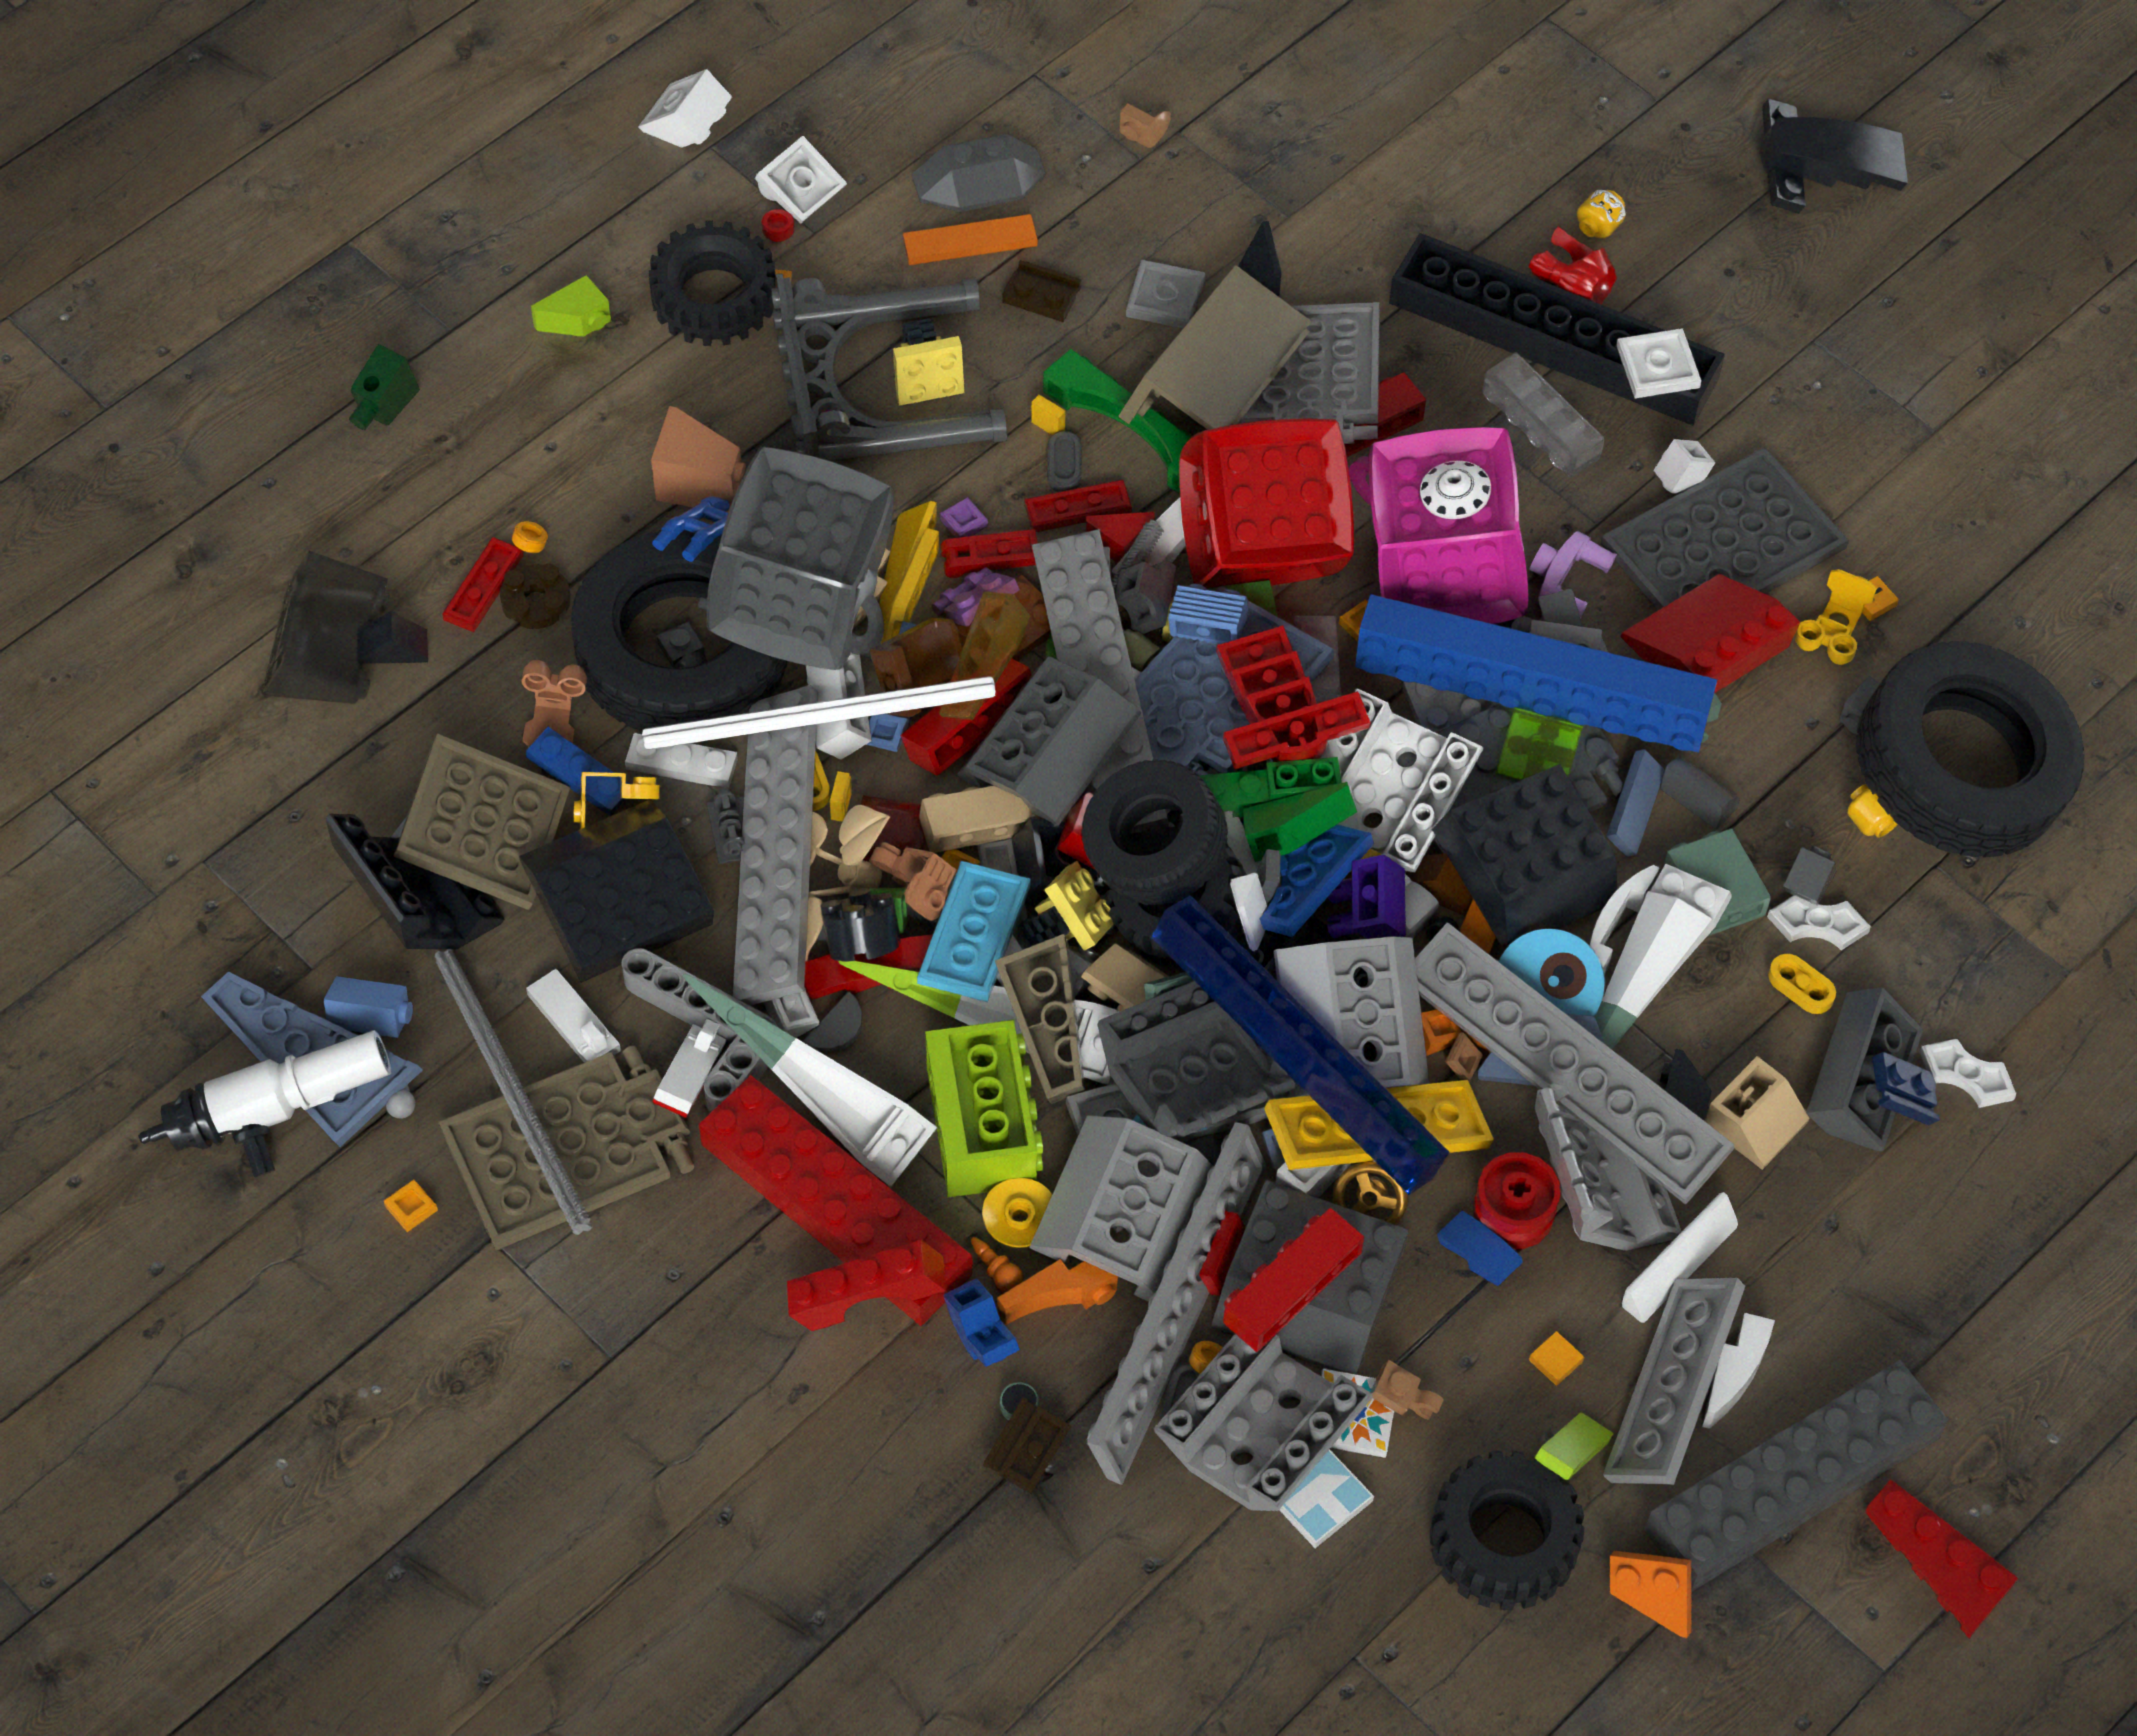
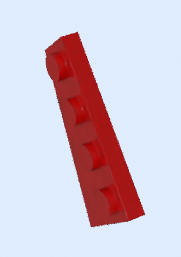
M1891 1479L1865 1510L1868 1517L1896 1551H1901L1912 1564L1911 1569L1921 1581L1924 1579L1938 1596L1937 1601L1946 1612L1950 1611L1961 1624L1960 1629L1969 1639L2018 1580V1577Z

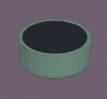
M1017 1382L1008 1385L1002 1391L1000 1410L1007 1420L1011 1418L1023 1397L1038 1407V1394L1032 1386Z

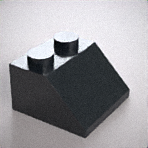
M1030 818L1012 838L1017 873L1019 876L1031 879L1030 888L1025 899L1027 903L1039 904L1049 896L1044 889L1065 867L1078 861L1057 849L1066 822L1061 821L1059 825H1056L1048 820ZM1078 861L1081 868L1086 869L1090 873L1097 893L1102 892L1105 889V883L1098 872Z

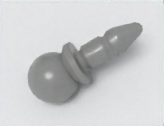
M407 1085L402 1090L394 1093L385 1105L388 1113L394 1118H406L415 1109V1098L410 1093L409 1086Z

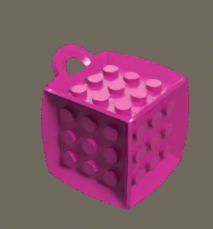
M1493 427L1453 428L1394 437L1373 443L1370 446L1368 457L1361 456L1350 465L1349 475L1352 484L1372 509L1374 529L1378 543L1381 597L1490 624L1517 619L1527 614L1528 578L1519 526L1517 473L1513 447L1507 429ZM1466 461L1479 466L1486 472L1491 483V495L1487 504L1479 512L1463 519H1444L1426 509L1420 495L1422 480L1431 469L1442 463ZM1367 474H1369V484L1366 481Z

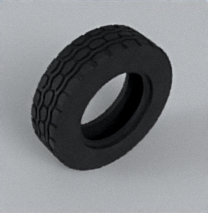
M684 529L675 540H672L663 551H660L653 546V541L662 530L654 533L650 532L615 547L612 552H608L603 556L594 568L590 569L582 580V586L580 585L574 598V605L572 606L571 632L577 665L582 667L587 675L586 690L590 693L591 698L601 709H605L607 714L619 722H624L627 726L643 732L645 728L749 713L751 705L759 700L770 697L775 692L774 688L779 686L785 674V668L788 665L787 660L757 652L734 642H731L718 656L705 663L692 667L670 668L650 663L639 657L624 640L627 629L632 621L650 605L674 597H702L707 599L711 572L722 535L714 539L704 551L698 554L694 561L690 562L684 559L682 552L689 545L695 533Z
M1950 641L1948 643L1929 644L1926 648L1920 647L1908 653L1907 656L1900 659L1889 670L1862 711L1863 713L1860 716L1857 727L1856 752L1859 754L1858 762L1868 788L1873 795L1877 794L1879 797L1877 802L1894 819L1893 821L1905 831H1909L1914 837L1928 845L1936 846L1937 849L1970 857L2002 856L2004 853L2008 855L2022 850L2038 840L2075 796L2084 771L2085 755L2083 754L2082 735L2079 732L2076 718L2073 712L2070 711L2069 705L2061 693L2054 688L2055 686L2044 675L2037 672L2034 667L2022 659L2019 660L2014 655L2001 649L1992 648V646L1975 642L1969 643L1968 641ZM1937 710H1957L1972 714L1989 723L2003 736L2014 754L2018 771L2017 783L2003 788H1983L1966 783L1950 774L1936 761L1926 745L1922 732V716Z

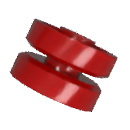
M1509 1152L1495 1157L1483 1168L1478 1180L1473 1203L1474 1218L1492 1230L1513 1249H1526L1537 1245L1550 1233L1555 1221L1561 1197L1560 1181L1552 1167L1541 1158L1531 1154Z

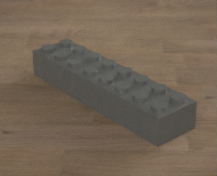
M1898 1360L1652 1510L1644 1530L1664 1557L1691 1560V1592L1940 1439L1948 1419L1904 1363Z

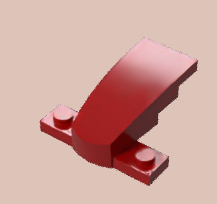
M1283 625L1217 645L1216 653L1249 722V725L1223 733L1222 738L1234 769L1270 758L1273 762L1318 759L1325 753L1329 740L1370 727L1371 722L1358 691L1317 704L1309 676L1305 677L1297 651L1292 650Z

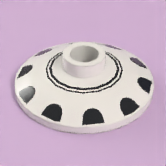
M1466 461L1445 462L1431 469L1423 478L1420 486L1421 500L1426 509L1438 517L1444 519H1463L1476 514L1487 504L1491 495L1490 479L1482 468Z

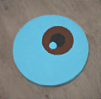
M1540 929L1526 933L1512 942L1498 961L1566 1014L1595 1016L1603 1000L1605 976L1602 964L1590 945L1572 933L1558 929Z

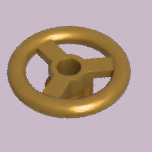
M1368 1161L1354 1164L1342 1172L1334 1185V1204L1346 1208L1344 1202L1345 1188L1350 1180L1356 1176L1359 1183L1357 1189L1358 1202L1351 1210L1364 1214L1367 1209L1371 1210L1380 1206L1394 1210L1383 1221L1394 1225L1400 1222L1407 1209L1408 1194L1403 1180L1392 1168L1378 1162ZM1369 1173L1385 1177L1393 1185L1396 1197L1388 1196L1386 1183L1378 1177L1369 1176ZM1369 1191L1374 1192L1377 1195V1199L1369 1200L1365 1193Z

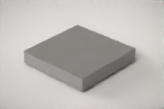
M1141 260L1126 308V317L1184 328L1195 315L1205 281V272Z

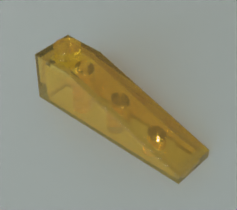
M983 591L951 682L990 676L993 678L994 684H996L1020 646L1030 618L1029 613L1014 594ZM986 698L942 705L939 714L942 717L973 720Z

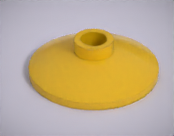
M1028 1178L1008 1179L997 1184L987 1194L983 1203L982 1217L987 1231L994 1239L1004 1245L1029 1247L1052 1197V1193L1043 1184ZM1017 1215H1023L1027 1219L1025 1221L1018 1222L1015 1221L1013 1218Z

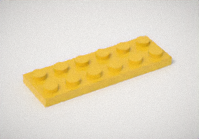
M1468 1080L1270 1099L1264 1108L1289 1170L1489 1149L1494 1141Z

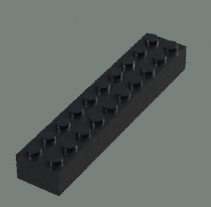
M1419 233L1392 278L1389 304L1692 426L1697 421L1720 377L1725 354L1687 339L1701 378L1700 388L1634 398L1617 349V341L1619 338L1666 330L1422 233Z

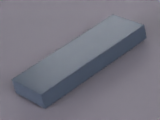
M1645 749L1635 751L1606 835L1626 857L1637 855L1665 769Z

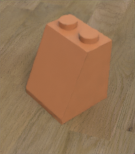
M669 406L651 459L656 501L694 507L701 503V500L704 498L716 496L728 500L731 507L736 491L746 471V463L741 462L740 447L680 409Z

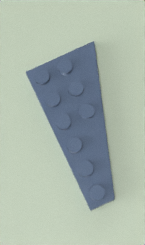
M227 972L201 996L261 1062L271 1059L281 1064L285 1062L286 1056L293 1055L297 1058L358 1036L322 1017L297 1007L285 999L283 1000L267 992L265 989L231 972ZM386 1050L391 1067L390 1075L338 1093L334 1100L307 1109L306 1112L341 1147L386 1105L394 1093L407 1086L423 1069L419 1065L409 1060L406 1061Z

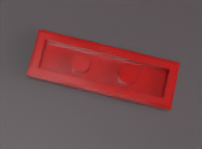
M1124 480L1024 499V506L1031 529H1035L1036 532L1085 523L1086 516L1132 513V505Z
M492 537L442 613L443 620L475 632L499 595L501 586L504 583L505 574L509 570L516 569L523 558V550L515 545Z

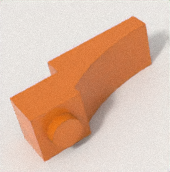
M1059 1259L997 1298V1312L1003 1323L1008 1325L1025 1315L1054 1306L1082 1304L1085 1309H1088L1094 1304L1102 1305L1115 1295L1118 1276L1085 1261L1069 1270L1063 1261Z

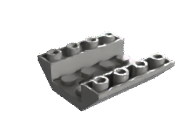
M1384 937L1327 942L1274 950L1286 1060L1294 1070L1292 1079L1295 1089L1290 1090L1291 1097L1430 1084L1413 940L1411 937ZM1358 967L1364 969L1368 975V982L1364 988L1359 987L1353 978V974ZM1367 1041L1373 1043L1377 1050V1055L1373 1062L1367 1061L1362 1054L1363 1045Z
M1087 1115L1029 1248L1057 1261L1061 1259L1063 1263L1068 1255L1074 1256L1136 1284L1137 1288L1134 1295L1149 1301L1151 1295L1157 1292L1163 1279L1164 1267L1172 1259L1177 1249L1179 1234L1183 1229H1186L1189 1223L1193 1204L1198 1197H1201L1207 1184V1174L1213 1165L1197 1149L1171 1137L1161 1135L1160 1132L1131 1119ZM1145 1160L1152 1162L1157 1168V1175L1154 1177L1142 1175L1138 1170V1163ZM1114 1226L1125 1228L1129 1233V1241L1125 1243L1114 1241L1110 1236V1228Z
M1235 1334L1154 1427V1431L1185 1467L1199 1478L1249 1510L1278 1511L1370 1402L1373 1395L1343 1375H1340L1332 1384L1282 1353L1280 1337L1278 1335H1275L1263 1348L1255 1352ZM1288 1397H1295L1301 1401L1297 1407L1285 1409L1280 1406L1282 1400ZM1240 1453H1249L1253 1456L1252 1461L1244 1465L1234 1463L1233 1459Z

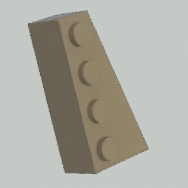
M1064 934L995 960L1048 1101L1053 1104L1066 1099L1067 1096L1086 1091L1069 947L1066 936Z

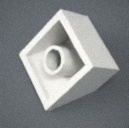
M705 69L670 83L638 127L642 132L681 148L693 143L699 145L710 135L711 131L709 128L711 125L724 116L727 111L725 106L732 96Z

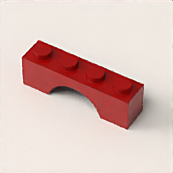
M922 1240L787 1281L789 1316L812 1332L845 1322L846 1310L864 1300L895 1297L914 1301L946 1291L943 1255Z

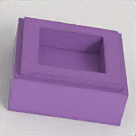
M968 497L940 513V521L955 538L972 536L988 527V519Z

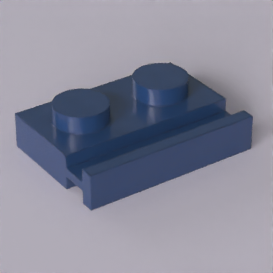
M1885 1052L1872 1057L1876 1089L1882 1092V1099L1878 1100L1879 1106L1928 1126L1940 1120L1939 1115L1934 1113L1933 1108L1938 1104L1935 1091L1936 1082L1932 1072Z

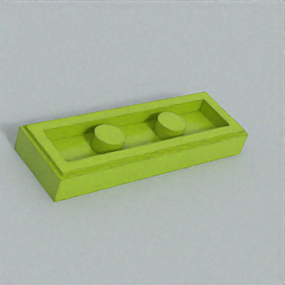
M1580 1412L1540 1448L1535 1459L1565 1480H1569L1608 1444L1614 1433Z

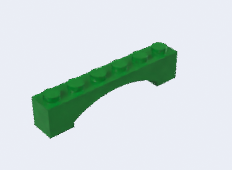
M1072 349L1068 350L1043 372V393L1067 411L1071 407L1095 411L1115 419L1142 437L1163 461L1168 471L1167 486L1180 495V454L1186 442L1191 438L1188 432L1178 429L1161 412L1154 411L1151 408L1143 417L1137 414L1130 424L1126 423L1118 416L1133 393L1119 385L1114 377L1104 374L1096 368L1087 357L1080 356Z

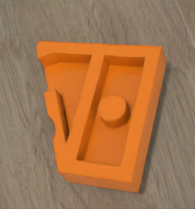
M1614 1551L1610 1555V1594L1680 1637L1687 1638L1691 1633V1560Z

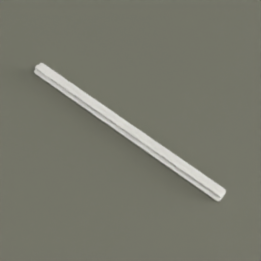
M988 676L645 728L642 736L645 748L655 749L992 698L995 696L996 691L993 678Z

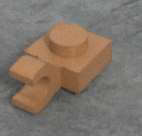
M1390 1360L1382 1365L1371 1390L1373 1399L1398 1414L1403 1415L1410 1408L1417 1415L1427 1420L1430 1419L1433 1412H1439L1444 1400L1434 1392L1417 1389L1421 1379Z

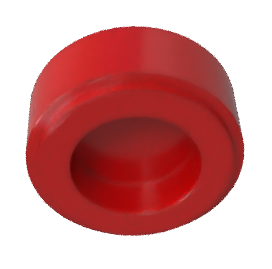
M770 210L762 217V233L767 239L781 242L793 235L794 218L786 210Z

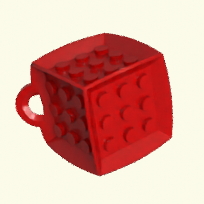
M1278 419L1229 425L1199 432L1192 436L1184 445L1180 454L1181 513L1188 561L1194 584H1200L1209 588L1270 580L1271 586L1330 576L1340 572L1349 563L1354 554L1352 490L1344 442L1339 422L1335 419Z

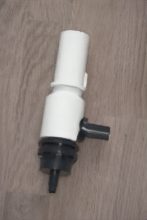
M373 1030L297 1058L293 1055L286 1056L285 1062L281 1064L268 1059L209 1080L204 1084L198 1083L195 1085V1091L191 1088L183 1090L175 1101L162 1105L161 1117L163 1123L140 1132L138 1135L139 1140L145 1144L168 1137L172 1146L177 1151L189 1147L204 1150L211 1147L212 1142L217 1146L221 1145L225 1140V1135L232 1133L235 1145L243 1143L254 1178L275 1171L264 1137L271 1133L269 1126L291 1119L296 1108L310 1109L334 1100L338 1093L390 1075L391 1067L387 1052L379 1034Z

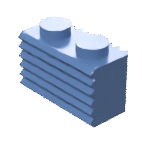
M1200 584L1178 585L1168 616L1170 635L1173 637L1178 636L1179 638L1185 637L1187 640L1190 638L1194 641L1198 639L1201 642L1206 641L1207 643L1212 642L1214 644H1223L1241 638L1248 615L1247 596L1231 589L1224 590L1223 592L1208 590Z

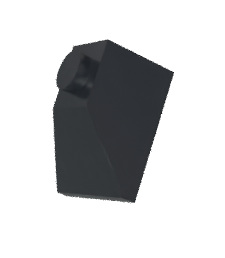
M1263 221L1238 267L1279 297L1282 272L1269 221Z

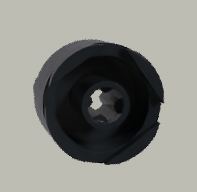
M863 888L849 892V898L826 901L820 905L830 958L849 962L855 961L854 954L866 953V958L872 959L886 955L899 947V942H901L892 894L871 895L870 889Z

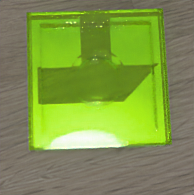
M1514 707L1496 773L1523 780L1560 764L1569 778L1583 726Z

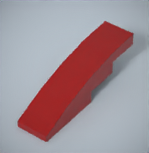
M933 934L901 938L899 947L896 950L880 957L867 959L866 953L854 954L855 961L919 972ZM830 954L805 962L804 984L806 993L811 1000L844 989L851 994H855L882 985L841 965L837 960L830 958Z

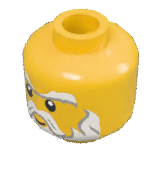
M1612 190L1594 191L1577 210L1581 231L1589 237L1607 238L1624 221L1626 216L1623 199Z

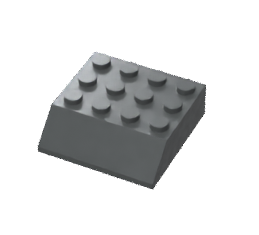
M1265 1180L1227 1273L1213 1318L1212 1328L1235 1335L1223 1323L1224 1302L1227 1297L1237 1288L1243 1290L1251 1282V1276L1258 1267L1264 1263L1267 1265L1272 1263L1277 1258V1252L1289 1239L1295 1241L1304 1233V1226L1314 1215L1322 1216L1331 1207L1364 1236L1362 1254L1276 1335L1280 1337L1282 1353L1333 1371L1357 1375L1405 1252L1409 1230Z

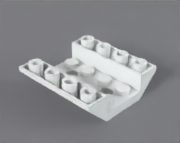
M1357 688L1355 692L1358 691L1371 722L1370 727L1329 740L1325 753L1320 757H1338L1342 783L1348 782L1357 808V813L1338 825L1371 833L1374 845L1370 848L1371 850L1379 852L1381 855H1386L1405 868V871L1415 872L1435 837L1432 829L1450 810L1483 751V747L1452 732L1446 738L1394 714L1388 702ZM1405 752L1414 753L1417 756L1416 762L1410 767L1398 765L1397 761L1401 754ZM1376 812L1383 816L1381 824L1376 828H1368L1364 825V819L1370 813Z

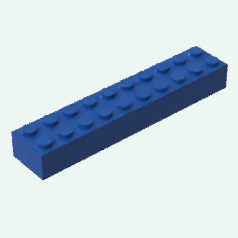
M1370 594L1360 625L1355 663L1356 668L1363 669L1368 673H1380L1396 677L1404 682H1416L1432 686L1440 691L1448 690L1467 695L1472 699H1484L1500 703L1505 707H1517L1533 711L1541 716H1553L1569 720L1577 725H1589L1604 729L1610 733H1621L1637 737L1645 742H1658L1674 746L1678 750H1690L1698 753L1718 680Z

